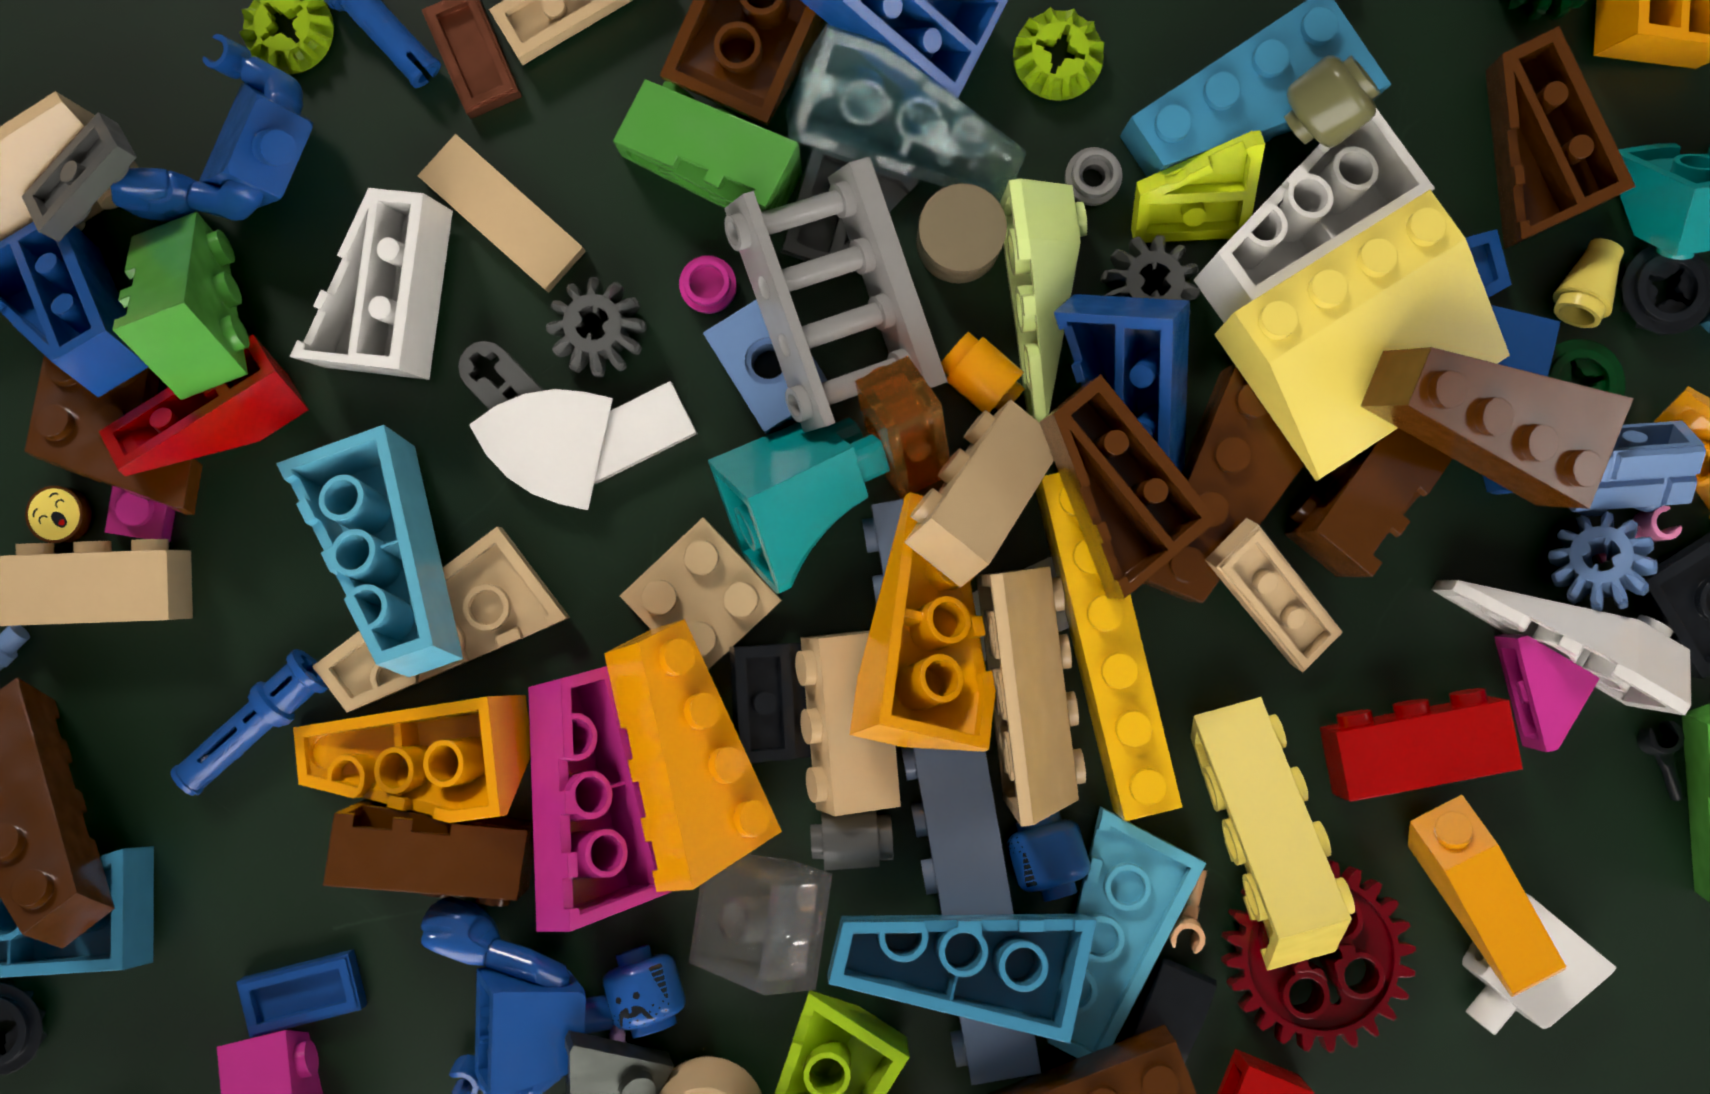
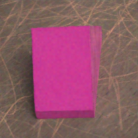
M1504 633L1494 636L1522 746L1543 752L1558 750L1600 678L1528 635Z

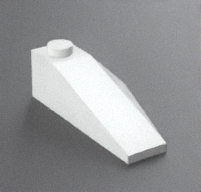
M1436 580L1431 589L1503 633L1528 635L1599 677L1600 679L1595 687L1626 706L1686 715L1691 706L1690 649L1671 639L1673 630L1660 621L1644 615H1639L1637 619L1461 580Z

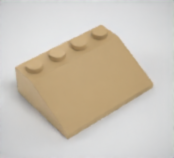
M1050 566L976 575L980 612L983 617L986 634L984 636L987 669L993 673L996 690L993 718L1003 800L1021 827L1035 825L1078 801L1077 784L1086 783L1083 753L1081 748L1073 749L1070 731L1071 726L1079 725L1077 699L1074 691L1066 692L1063 669L1072 668L1070 642L1067 634L1059 635L1056 612L1065 610L1064 591L1061 578H1052Z

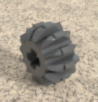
M1157 235L1152 240L1149 249L1141 237H1135L1129 242V253L1117 249L1111 255L1110 260L1116 269L1105 270L1101 275V282L1107 286L1117 288L1105 296L1195 300L1200 295V289L1194 284L1185 282V280L1190 279L1199 272L1198 265L1190 263L1181 266L1178 260L1184 256L1186 252L1185 246L1178 245L1168 254L1165 252L1166 241L1163 235ZM1151 274L1158 279L1159 283L1155 288L1156 291L1149 296L1141 290V287L1144 285L1145 279Z
M591 277L587 283L586 295H583L582 291L574 283H571L566 287L567 293L573 299L569 306L558 300H554L551 304V308L563 317V320L552 321L546 325V331L550 335L562 337L552 348L554 354L560 358L572 354L569 368L577 373H580L590 361L592 374L596 377H603L606 371V359H609L617 370L623 371L627 365L619 353L625 348L632 354L638 355L642 350L639 343L629 338V334H640L647 330L646 323L643 320L630 318L637 313L641 305L635 297L622 300L624 288L618 282H613L609 285L603 294L601 281L597 277ZM595 316H598L604 322L602 327L605 335L599 339H596L589 333L591 325L588 321Z

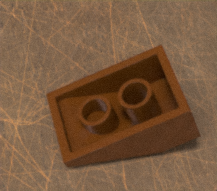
M693 0L666 59L660 77L768 126L819 36L825 21L801 0Z

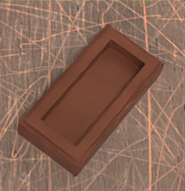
M442 0L422 9V13L460 101L470 119L522 97L481 0Z

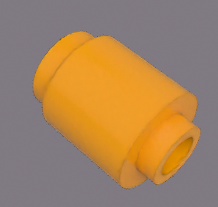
M969 331L941 362L944 372L949 375L946 378L948 383L982 413L985 410L990 413L993 408L999 411L1010 399L1015 401L1025 390L1017 382L1024 371L987 339L982 337L978 340Z

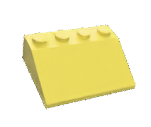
M1431 190L1426 191L1241 307L1214 334L1315 481H1318L1398 429L1393 424L1361 407L1383 351L1433 347L1496 364L1510 356L1466 238Z

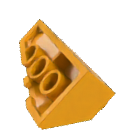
M526 695L486 696L293 727L298 785L353 799L364 798L387 804L388 808L400 811L411 810L433 816L432 819L447 823L506 816L531 757L530 725Z

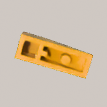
M1463 795L1410 821L1409 849L1511 997L1566 969L1567 966L1498 843Z

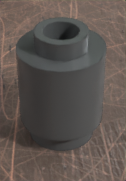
M875 810L832 816L821 812L822 824H810L812 860L824 859V871L880 867L879 861H894L891 814L877 815Z

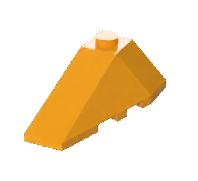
M909 492L905 495L857 677L849 735L907 748L984 752L989 750L996 690L992 671H986L980 639V637L986 635L983 617L976 616L970 582L972 579L962 587H959L904 543L918 523L910 515L924 497Z

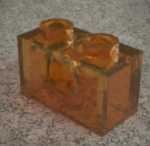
M909 356L887 366L878 367L868 375L856 380L855 385L866 436L873 434L881 440L890 471L884 474L900 499L905 498V495L909 492L915 493L942 480L938 477V474L949 460L942 404Z

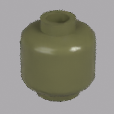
M1328 55L1288 87L1287 99L1292 110L1284 116V119L1294 134L1304 144L1315 138L1325 147H1335L1373 119L1376 114V104L1373 99L1381 93L1368 73L1352 55L1344 61L1337 56Z

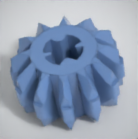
M1608 511L1603 513L1601 517V526L1592 527L1590 519L1581 515L1577 518L1579 535L1564 529L1558 532V542L1564 548L1549 551L1548 558L1550 564L1560 567L1551 577L1556 587L1571 585L1567 592V600L1570 603L1576 604L1589 594L1591 595L1590 602L1591 609L1602 611L1604 597H1613L1615 605L1619 609H1624L1629 605L1625 592L1626 589L1637 595L1644 596L1647 594L1649 584L1641 576L1656 574L1658 563L1656 560L1646 557V555L1654 550L1652 538H1635L1638 531V523L1633 519L1624 522L1618 529H1615L1613 514ZM1605 553L1606 560L1609 561L1614 556L1612 558L1613 568L1599 571L1598 564L1593 566L1592 557Z

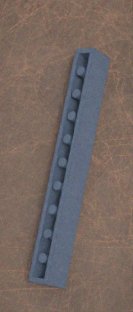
M904 499L872 504V518L862 519L867 553L879 552L882 574L871 576L876 605ZM901 747L907 781L918 779L921 802L911 803L916 837L928 836L931 859L920 860L926 895L938 894L941 915L1014 914L986 752ZM959 1016L961 1030L950 1032L956 1067H968L971 1085L1041 1073L1035 1035Z

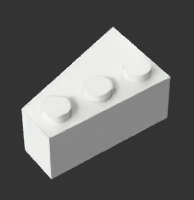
M368 188L337 256L342 258L327 292L320 290L313 305L318 308L316 316L304 341L297 340L290 357L324 368L429 380L453 211L424 193Z

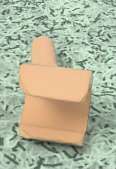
M1206 870L1202 871L1169 935L1172 947L1175 948L1179 932L1184 929H1193L1194 932L1191 935L1190 946L1194 954L1203 949L1206 939L1198 920L1199 904L1207 875Z

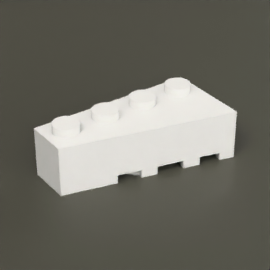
M1376 108V114L1373 119L1341 144L1335 147H1325L1319 144L1195 277L1194 282L1223 323H1225L1241 307L1426 191H1433L1435 188Z

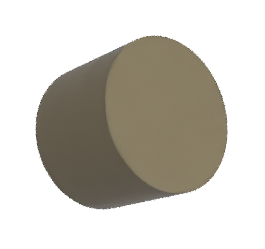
M954 184L936 192L927 201L921 212L916 237L917 252L925 268L935 277L957 284L968 283L985 275L996 262L1006 238L1007 222L1000 203L991 193L972 184Z

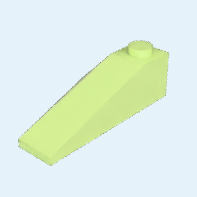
M1013 179L1008 181L1000 202L1007 222V233L1003 247L1020 368L1024 371L1022 382L1025 388L1026 411L1040 422L1050 412L1064 336V329L1059 330L1054 311L1071 297L1081 244L1080 237L1087 236V215L1083 201L1075 202L1073 185L1029 179Z

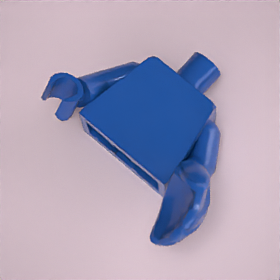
M213 35L212 38L223 44L222 56L217 61L203 56V63L207 67L230 78H241L244 83H241L200 180L195 181L188 176L171 170L167 171L166 169L129 168L122 180L110 186L113 203L139 217L161 222L173 221L196 211L238 221L248 218L257 208L280 200L285 193L313 128V122L301 113L303 108V91L298 81L264 60L255 56L252 57L247 47L224 35Z
M448 897L432 904L425 913L421 923L423 931L421 943L425 948L467 965L485 966L477 968L475 1056L467 1054L455 1060L449 1072L450 1077L465 1079H459L456 1082L452 1094H477L478 1091H482L483 1094H543L561 1080L564 1075L568 1074V1054L565 1048V1036L569 1030L589 1034L613 1028L614 1024L605 995L586 998L584 988L573 974L567 970L564 964L530 948L501 940L494 920L480 905L472 901Z

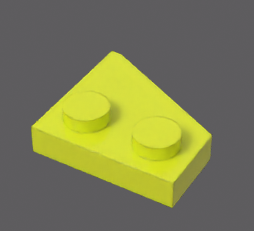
M1250 131L1136 182L1131 224L1133 238L1141 237L1145 243L1152 242L1157 235H1163L1166 242L1231 239L1253 213L1265 148L1261 131Z

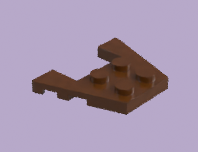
M44 355L25 452L41 461L92 480L107 483L148 501L158 502L183 514L195 515L203 467L200 462L190 459L124 476L118 471L98 432L157 395L160 378L148 367L98 398Z

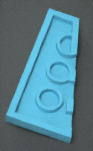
M1101 806L1088 855L1091 869L1082 880L1075 914H1086L1096 919L1097 923L1072 1039L1069 1044L1046 1038L1049 1044L1076 1058L1113 1045L1206 865V862L1130 821H1124L1118 815Z

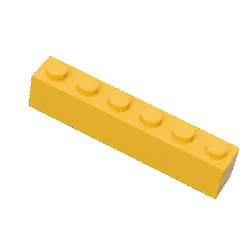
M1058 472L1045 475L1035 491L1056 577L1061 578L1063 585L1065 614L1113 811L1124 821H1130L1183 808L1131 595L1125 599H1107L1060 474Z

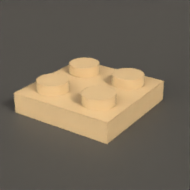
M704 517L620 595L650 629L685 619L708 670L729 651V647H734L782 601L775 591Z

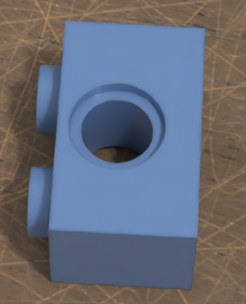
M756 299L709 328L703 334L766 435H769L794 421V418L791 416L786 403L785 392L788 387L783 373L772 379H764L754 372V363L757 357L763 352L775 351ZM813 358L821 383L827 381L819 365Z

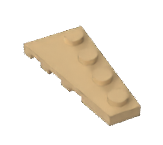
M496 527L443 567L462 650V660L412 677H406L377 666L360 631H358L312 667L345 711L351 712L565 621L570 617L504 529Z

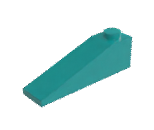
M1657 143L1618 149L1636 186L1620 195L1634 236L1656 246L1658 254L1671 259H1691L1695 253L1710 251V146L1706 154H1679L1681 146L1677 143Z

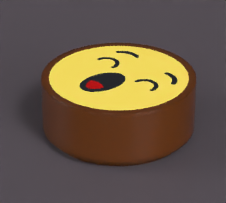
M47 486L38 490L30 498L26 506L25 518L28 528L38 539L49 543H70L81 538L89 529L92 520V509L88 499L80 491L70 487Z

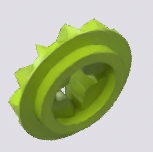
M254 0L249 8L241 9L244 23L243 30L239 34L250 50L252 57H258L287 74H297L311 69L325 57L331 46L334 35L333 18L323 0ZM276 12L280 15L283 14L288 19L298 16L292 22L293 28L296 30L295 35L300 39L298 43L291 37L287 38L282 33L273 36L279 29L275 22L276 18L273 16Z
M1050 7L1044 13L1034 18L1029 17L1019 32L1013 50L1014 67L1021 82L1032 93L1048 100H1069L1086 92L1097 80L1103 67L1105 42L1101 41L1095 29L1094 21L1085 20L1077 14L1074 8L1068 11H1061ZM1062 34L1067 35L1066 41L1068 42L1067 52L1075 55V59L1065 58L1062 65L1058 66L1056 73H1050L1053 65L1050 63L1052 54L1044 50V46L1054 47L1057 40L1061 39Z

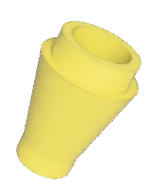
M1603 238L1593 239L1589 242L1585 253L1553 294V300L1556 303L1553 311L1560 320L1575 327L1594 328L1601 323L1603 318L1608 317L1612 313L1619 265L1624 254L1623 247L1612 240Z

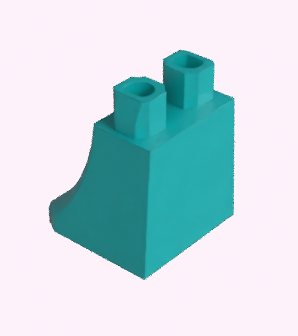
M849 417L828 427L825 426L805 433L801 423L798 422L708 460L737 544L744 558L776 594L792 588L802 564L823 534L845 513L868 498L865 482L890 471L881 440L873 434L863 438L857 423Z

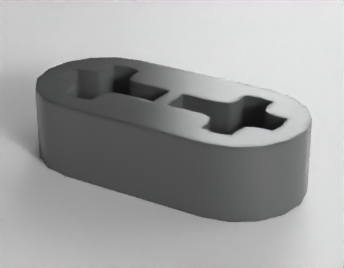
M487 341L473 343L460 356L458 368L461 379L489 410L500 403L510 400L508 396L514 390L519 396L525 393L545 391L510 353L495 343ZM484 356L489 360H493L498 356L500 359L494 366L498 374L506 381L500 388L493 381L485 377L480 378L478 381L475 378L480 372V368L476 364L480 357Z

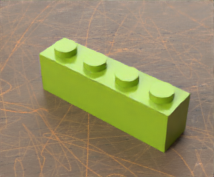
M809 990L775 1094H887L910 1058L907 1036L860 1006Z

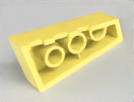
M1261 697L1194 715L1190 738L1213 808L1217 812L1226 809L1229 817L1222 820V829L1231 862L1234 861L1237 866L1244 864L1247 874H1244L1242 877L1246 894L1243 899L1250 920L1263 921L1269 938L1268 947L1260 949L1267 971L1335 952L1352 920L1350 914L1355 913L1354 900L1344 878L1335 879L1327 857L1331 856L1328 835L1320 821L1312 822L1304 803L1309 799L1307 785L1300 769L1297 766L1290 768L1282 749L1286 748L1287 741L1279 717L1276 714L1268 715Z

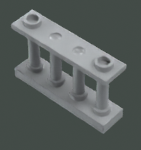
M870 156L849 162L828 177L830 183L829 192L761 212L755 193L751 191L742 194L724 208L727 215L724 224L728 241L732 248L741 254L788 387L785 392L787 407L794 420L801 423L804 433L835 423L829 405L895 382L900 385L903 395L907 396L948 382ZM833 215H837L843 220L850 240L849 248L781 269L769 235ZM853 271L862 275L869 295L867 305L801 326L790 292ZM872 327L881 330L889 352L887 360L821 383L810 352L811 348Z

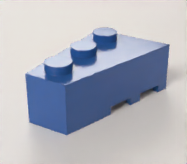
M801 0L914 96L958 99L1008 0Z
M34 222L0 241V312L52 363L98 398L148 368L112 330L114 320L125 316L127 311L119 302V292L100 248L81 230L74 226L58 242L38 232Z
M1072 295L1054 311L1059 330L1064 329L1074 363L1071 367L1076 383L1081 382L1083 386L1101 374L1182 473L1185 469L1190 300Z

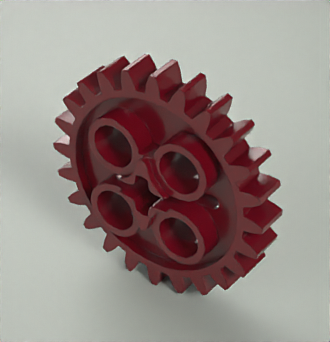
M1327 859L1335 879L1343 877L1348 884L1355 905V913L1350 914L1352 920L1336 951L1320 956L1322 966L1338 993L1339 999L1336 1003L1330 1002V992L1324 971L1309 960L1267 971L1260 949L1267 948L1269 944L1263 921H1251L1248 911L1229 909L1228 914L1240 923L1239 931L1222 932L1221 937L1235 945L1236 951L1221 956V962L1226 966L1239 969V972L1231 976L1226 983L1233 991L1247 990L1237 1004L1245 1013L1259 1008L1253 1023L1262 1031L1276 1023L1274 1037L1279 1042L1286 1044L1295 1033L1297 1045L1304 1051L1309 1052L1317 1036L1321 1047L1329 1053H1334L1336 1036L1340 1035L1352 1048L1358 1047L1356 1029L1362 1027L1374 1037H1377L1379 1031L1373 1018L1378 1014L1393 1021L1397 1018L1387 1003L1391 997L1408 1000L1409 995L1396 984L1398 977L1408 978L1415 976L1416 971L1400 962L1401 956L1415 952L1416 946L1398 940L1397 936L1411 926L1408 921L1401 918H1389L1399 905L1397 900L1391 897L1376 900L1382 888L1380 882L1369 879L1360 885L1361 870L1349 866L1340 876L1338 862ZM1242 889L1240 893L1242 897H1245V890ZM1362 958L1366 966L1365 976L1357 984L1348 986L1344 977L1345 969L1351 961ZM1309 978L1312 983L1311 996L1302 1004H1291L1289 993L1292 985L1299 979Z

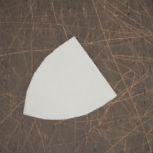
M561 389L525 393L496 405L469 424L485 454L507 478L533 495L561 505L588 510L613 398L588 392Z

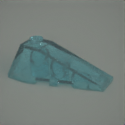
M828 24L825 25L803 61L786 111L789 139L855 160L870 156L872 164L943 187L954 184L976 185L991 193L999 203L1008 181L1016 179L1026 156L1024 148L885 43Z

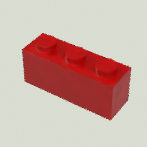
M1474 688L1449 693L1450 702L1430 706L1428 699H1414L1393 704L1394 713L1373 717L1372 710L1366 709L1336 715L1338 724L1320 727L1332 794L1352 802L1523 769L1510 701L1508 699L1487 696L1485 688Z

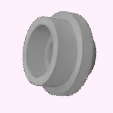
M1098 147L1085 148L1077 152L1070 159L1065 170L1064 180L1065 184L1073 185L1074 199L1076 201H1083L1084 205L1097 206L1108 202L1118 192L1122 183V168L1117 158L1111 152ZM1089 169L1098 171L1102 176V184L1097 187L1087 185L1083 180V172Z

